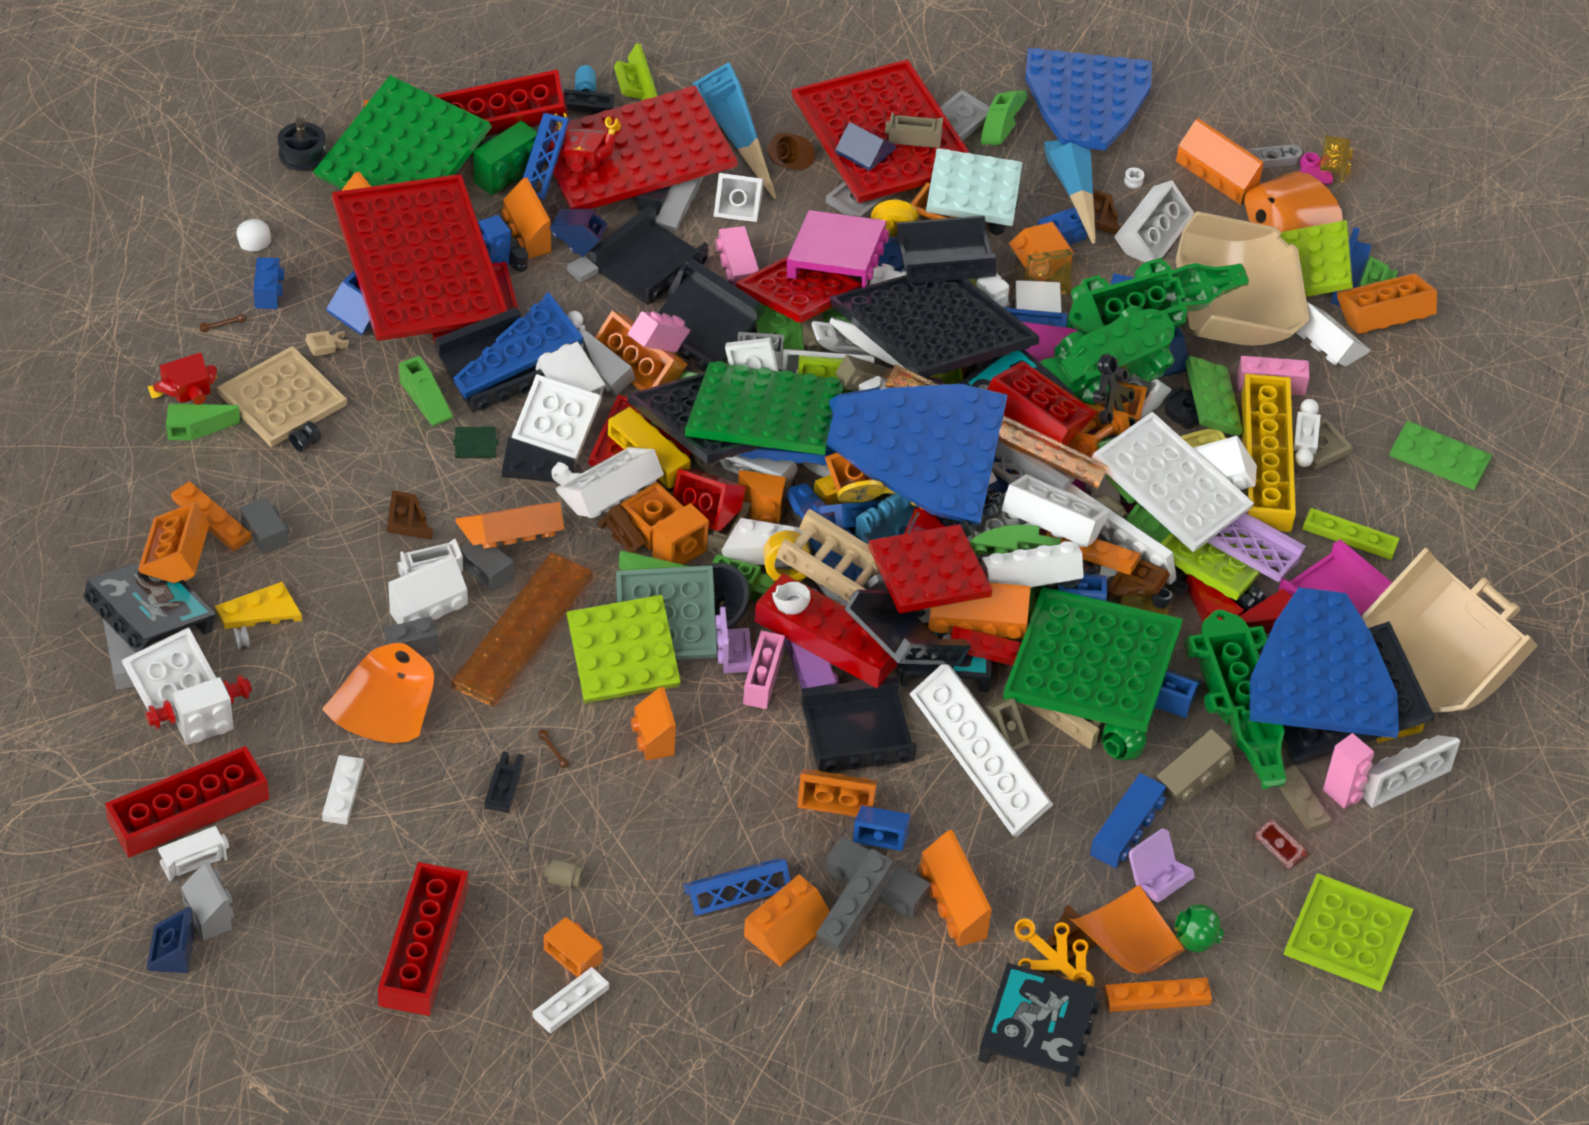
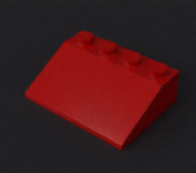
M1024 361L993 377L987 388L989 391L1007 395L1003 416L1006 417L1008 422L1018 425L1028 436L1038 439L1047 449L1055 452L1064 448L1097 414L1091 407Z

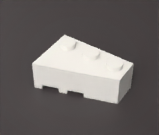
M740 518L723 546L722 554L725 557L749 564L763 565L764 544L770 536L784 530L796 531L799 534L802 531L798 527ZM778 558L775 560V567L790 566Z

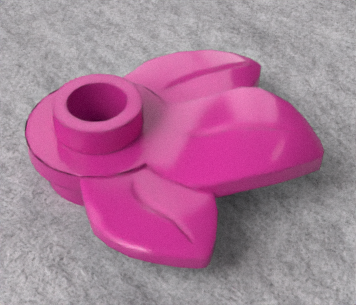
M1307 152L1301 157L1299 162L1301 166L1300 172L1312 175L1324 185L1333 183L1330 171L1335 170L1338 165L1332 160L1320 158L1313 152Z

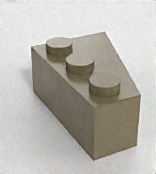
M1211 729L1156 776L1157 781L1166 786L1165 793L1180 806L1236 769L1232 748Z

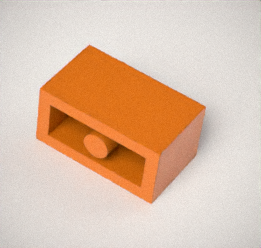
M567 917L563 918L544 934V950L577 978L591 967L594 969L603 962V947L599 940L594 937L591 938L578 923H573Z

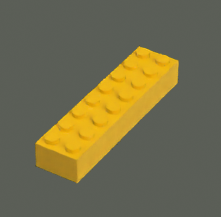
M1245 374L1241 391L1242 444L1257 465L1255 486L1244 489V495L1254 503L1252 508L1246 513L1278 531L1291 532L1296 514L1290 377Z

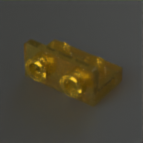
M1327 135L1324 138L1320 170L1341 173L1340 182H1344L1345 175H1350L1351 162H1348V160L1351 161L1353 155V148H1349L1350 139Z

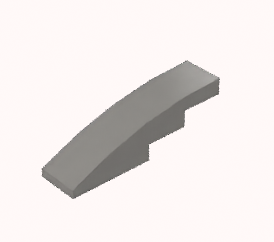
M703 177L672 185L656 223L664 228L677 231L683 216L687 214L691 201L695 200Z

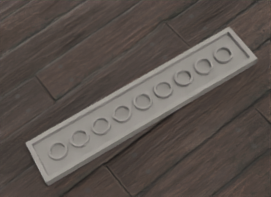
M963 90L940 106L962 141L985 123L990 108ZM843 182L826 196L825 202L845 215L866 218L871 214L876 205L889 200L896 193L858 203L847 184Z

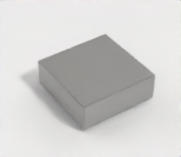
M584 256L568 264L567 271L582 283L598 274V267Z

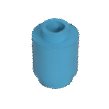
M583 65L575 72V90L596 92V73L592 67Z

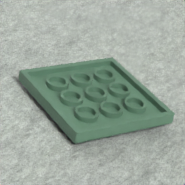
M712 566L616 571L617 603L657 595L663 596L676 660L717 658Z

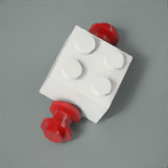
M242 675L237 676L236 682L231 684L226 680L222 681L218 677L172 693L173 706H171L169 700H165L163 707L157 709L153 705L148 706V712H145L146 720L149 726H154L156 730L160 729L162 722L176 723L186 745L201 742L204 739L224 734L234 729L231 704H234V698L242 696L245 700L249 699L252 687L248 678L244 679Z

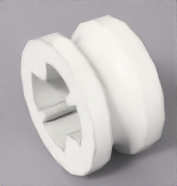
M1129 168L1126 170L1125 185L1133 189L1140 188L1144 182V172L1139 168Z

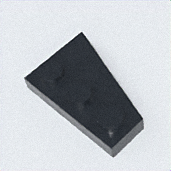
M508 437L502 466V477L557 483L552 478L553 467L558 462H561L568 466V469L573 473L574 460Z

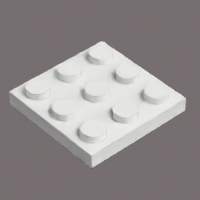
M536 375L512 438L577 461L602 397L601 395Z
M189 628L122 660V664L147 710L150 705H153L156 709L163 707L165 700H169L171 706H173L172 693L216 678Z

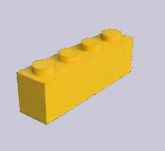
M631 407L608 420V436L624 450L629 447L655 450L664 474L658 480L668 489L675 485L678 469H690L691 460L689 457L679 451L672 441L662 436L656 427L651 426L640 413H636Z

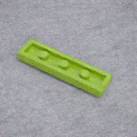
M1310 508L1302 529L1334 541L1341 539L1349 546L1392 560L1400 539L1314 508Z

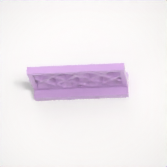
M1247 513L1243 514L1207 542L1277 582H1280L1292 567L1295 568L1306 547ZM1223 533H1231L1232 537H1225ZM1238 534H1243V535H1245L1247 538L1239 537ZM1229 544H1236L1238 548H1234ZM1244 545H1251L1252 548H1245ZM1259 545H1262L1267 549H1260ZM1249 555L1257 556L1258 559H1253ZM1264 556H1272L1273 560H1266ZM1270 567H1277L1278 570H1279V573H1278L1277 571L1271 569Z

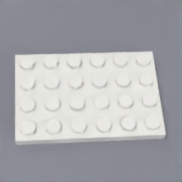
M1153 412L1100 448L1091 458L1094 463L1192 552L1196 551L1245 514L1254 504Z

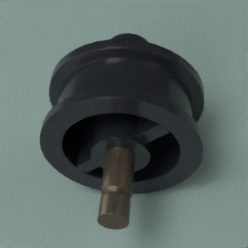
M297 118L296 123L285 126L278 134L279 159L287 169L298 171L316 169L327 155L324 131L315 124L305 122L304 118Z

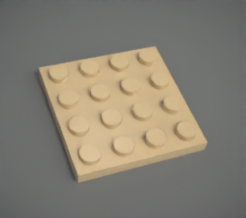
M293 346L217 387V393L229 405H239L240 416L270 447L287 439L290 432L295 429L299 430L300 426L306 421L316 423L347 405V399Z

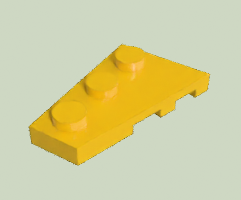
M283 582L215 606V612L225 629L255 626L258 622L271 621V624H278L280 620L293 619V622L302 621V614Z

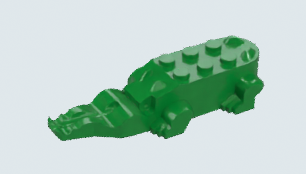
M1162 257L1142 264L1135 270V278L1109 285L1108 281L1106 282L1105 278L1101 279L1100 275L1083 279L1080 285L1075 286L1071 290L1073 305L1068 315L1067 328L1077 329L1078 332L1086 335L1111 324L1119 318L1121 312L1126 308L1139 306L1143 310L1156 309L1165 313L1172 320L1175 331L1179 326L1185 324L1187 311H1200L1207 308L1220 296L1242 286H1247L1249 278L1241 263L1219 267L1193 263L1172 270L1166 261L1163 262Z
M1131 306L1123 310L1119 318L1109 325L1086 335L1078 331L1067 335L1054 348V358L1044 359L1040 363L1075 393L1074 396L1078 397L1080 401L1091 405H1098L1093 401V392L1099 390L1101 372L1098 370L1100 357L1103 354L1115 356L1118 366L1126 368L1129 372V377L1136 374L1137 377H1140L1141 380L1145 379L1146 382L1155 380L1163 376L1165 370L1171 367L1175 361L1169 350L1174 337V325L1172 320L1159 310H1143L1139 306Z
M1216 610L1204 620L1200 635L1189 636L1184 641L1185 653L1188 658L1197 657L1209 691L1204 697L1205 708L1208 713H1217L1226 724H1231L1232 741L1245 753L1254 772L1257 773L1258 779L1261 780V788L1283 787L1287 779L1281 756L1284 736L1283 725L1250 721V679L1259 660L1258 651L1264 648L1267 641L1263 626L1249 628L1246 622L1238 615L1224 610Z

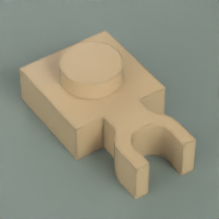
M328 331L310 333L306 335L305 339L313 356L335 353L336 348H348L349 340H344V331L337 332L334 335H330Z

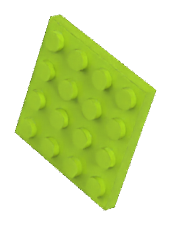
M1347 220L1281 232L1280 237L1288 245L1292 243L1298 248L1306 297L1353 288Z
M1170 533L1160 543L1173 552L1175 566L1236 601L1261 574V572L1207 542L1192 552L1174 534ZM1223 533L1225 537H1232L1231 533ZM1238 534L1239 537L1247 538V537H1246L1245 535H1243V534ZM1229 544L1234 548H1238L1236 544ZM1244 545L1245 548H1252L1251 545ZM1259 545L1260 549H1267L1266 547ZM1249 555L1253 559H1258L1257 556ZM1264 556L1266 560H1273L1272 556Z
M662 595L567 612L584 704L651 692L659 687L668 689L681 686Z
M1317 873L1283 955L1381 992L1413 909Z

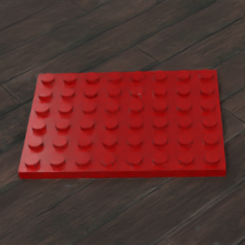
M908 59L792 89V98L858 203L924 186L926 183L931 184L937 148L895 144L896 149L869 171L835 152L849 122L861 126L889 141V134H885L886 121L891 120L892 113L900 116L932 119L943 117L939 149L970 153Z
M695 85L569 121L568 127L609 131V128L605 125V120L607 117H610L612 119L611 126L614 125L617 118L620 121L621 128L614 134L616 135L613 153L601 161L597 168H583L582 172L576 173L566 165V159L562 158L559 153L553 176L569 209H593L734 168L738 164L734 153ZM557 125L555 126L554 133L558 130ZM553 140L550 142L547 153L555 148Z
M461 174L332 192L331 199L377 342L461 329L507 311Z

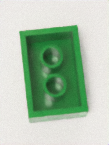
M520 121L473 151L474 183L492 196L502 191L514 181L519 180L525 174L538 132L523 121Z

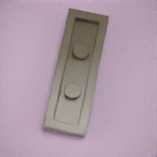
M1296 764L1284 768L1287 779L1285 786L1279 787L1307 832L1311 833L1329 827L1332 819Z

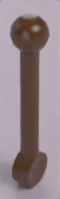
M240 313L237 317L211 324L202 323L200 331L205 333L210 328L237 321L244 322L246 315Z
M540 730L538 733L539 739L547 743L559 760L560 767L566 768L569 765L568 760L561 756L550 741L548 731Z

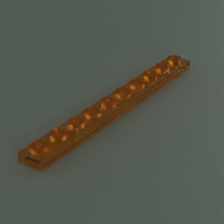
M895 364L885 387L931 386L938 384ZM1003 416L998 438L999 442L1098 489L1108 465Z

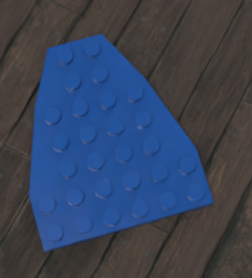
M1028 48L1025 80L1044 120L1062 145L1071 142L1088 149L1106 150L1128 128L1150 93L1152 61L1089 55L1080 52L1071 53L1061 50H1043L1041 48Z
M965 384L885 388L838 397L826 444L873 480L882 482L884 486L932 515L956 521L968 520L973 525L979 526L1007 395Z
M1298 587L1275 621L1250 679V721L1397 738L1399 733L1397 691L1370 630L1347 593Z

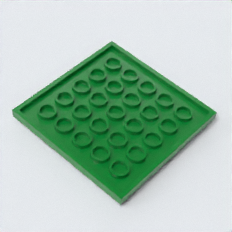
M389 75L313 173L317 178L341 190L354 173L358 171L371 187L455 175L491 129V125L482 118Z
M720 361L709 362L685 428V436L825 455L833 417L829 400L838 394H843L845 388L843 383L836 377L824 378L817 377L814 374L802 375L791 371L780 372L772 371L769 368H751L742 364L729 365Z
M1042 587L1005 686L1003 699L1014 698L1015 702L1147 733L1182 628L1183 619Z

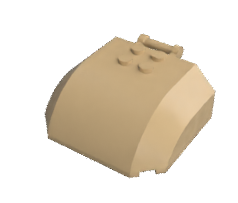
M1196 212L1182 231L1176 256V267L1180 268L1193 263L1213 267L1241 263L1246 270L1249 283L1247 286H1242L1220 296L1205 309L1192 312L1187 311L1185 331L1198 337L1250 346L1271 344L1291 337L1309 321L1298 248L1292 243L1288 245L1280 237L1281 232L1276 227Z
M1427 548L1420 552L1361 616L1368 628L1390 621L1433 713L1462 711L1478 705L1494 693L1538 646L1528 634L1524 636L1508 622L1520 611V607L1516 603H1511L1491 586V582L1485 577L1470 590L1446 569ZM1484 592L1505 611L1500 615L1484 602L1479 595Z

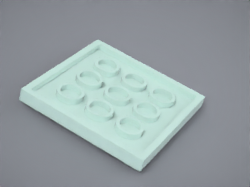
M937 148L926 212L959 218L985 216V222L1013 226L1022 162Z

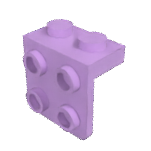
M720 607V615H716L718 664H723L724 673L749 672L752 662L749 628L727 629L725 607Z
M1164 828L1154 833L1129 852L1136 886L1140 885L1148 898L1157 903L1195 878L1192 868L1175 860L1169 831Z

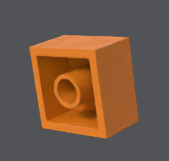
M691 503L677 509L667 518L659 520L653 525L652 556L660 560L685 565L707 551L709 520Z

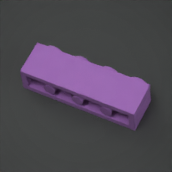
M787 639L784 640L801 689L839 684L836 672L833 673L831 670V663Z

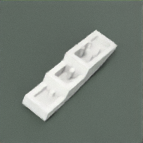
M831 317L830 323L847 339L864 351L891 365L904 368L852 323Z

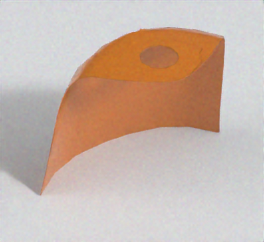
M1300 171L1285 173L1251 188L1245 195L1244 202L1249 221L1276 227L1280 232L1343 221L1342 211L1337 199L1322 182L1308 173ZM1268 198H1274V203L1270 202ZM1260 209L1266 213V220L1263 223H1259L1256 220V213Z
M392 643L378 647L358 664L322 710L333 722L359 736L387 743L408 742L420 736L434 685V671L428 661L404 643ZM397 651L406 652L410 658L409 662L401 663L396 659L395 653ZM403 673L406 676L403 679L398 678L397 674Z
M1140 885L1109 904L1082 917L1071 920L1113 961L1131 973L1146 974L1153 972L1186 951Z

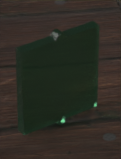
M455 427V439L453 440L455 458H496V446L498 445L496 427Z

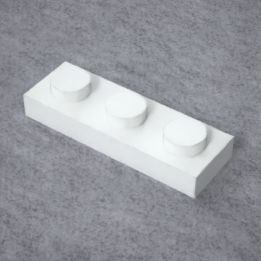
M339 755L322 813V821L348 824L364 766V759Z
M591 967L533 1011V1018L551 1034L609 990V982Z

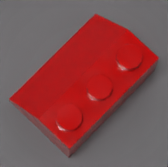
M678 469L673 497L683 507L691 503L709 520L708 528L721 531L742 509L746 486L699 470Z

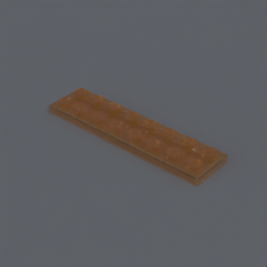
M551 552L453 678L451 688L494 707L592 578V570Z

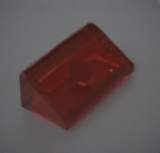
M1272 818L1254 835L1289 869L1310 855Z

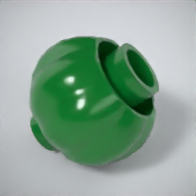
M1106 723L1101 741L1108 755L1119 761H1130L1137 759L1143 753L1147 738L1145 732Z
M1195 904L1188 907L1185 912L1181 911L1174 925V930L1178 931L1177 937L1180 943L1187 950L1196 953L1207 951L1215 943L1219 944L1224 935V929L1220 927L1218 914L1211 907L1204 904Z

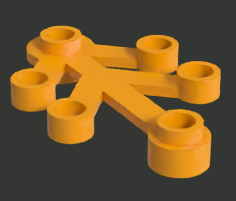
M1024 918L1017 921L1015 924L1016 937L1021 941H1029L1048 959L1031 960L1029 958H1022L1018 962V966L1028 963L1031 966L1030 969L1035 971H1061L1067 976L1061 978L1074 982L1085 980L1086 985L1094 987V977L1086 970L1088 943L1085 940L1078 939L1073 943V952L1076 955V970L1068 963L1067 938L1069 937L1070 930L1066 923L1060 922L1054 927V935L1057 938L1056 952L1035 933V925L1030 919ZM1026 928L1030 930V933L1022 935L1020 933L1021 930ZM1059 928H1065L1067 931L1065 934L1061 935L1057 932V930ZM1084 945L1085 950L1080 952L1076 950V947Z

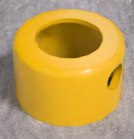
M789 530L777 532L770 536L764 544V564L766 572L772 580L776 581L782 573L799 582L807 577L794 568L784 570L774 565L784 539L793 544L801 535L798 532ZM807 541L802 550L811 555L809 542Z

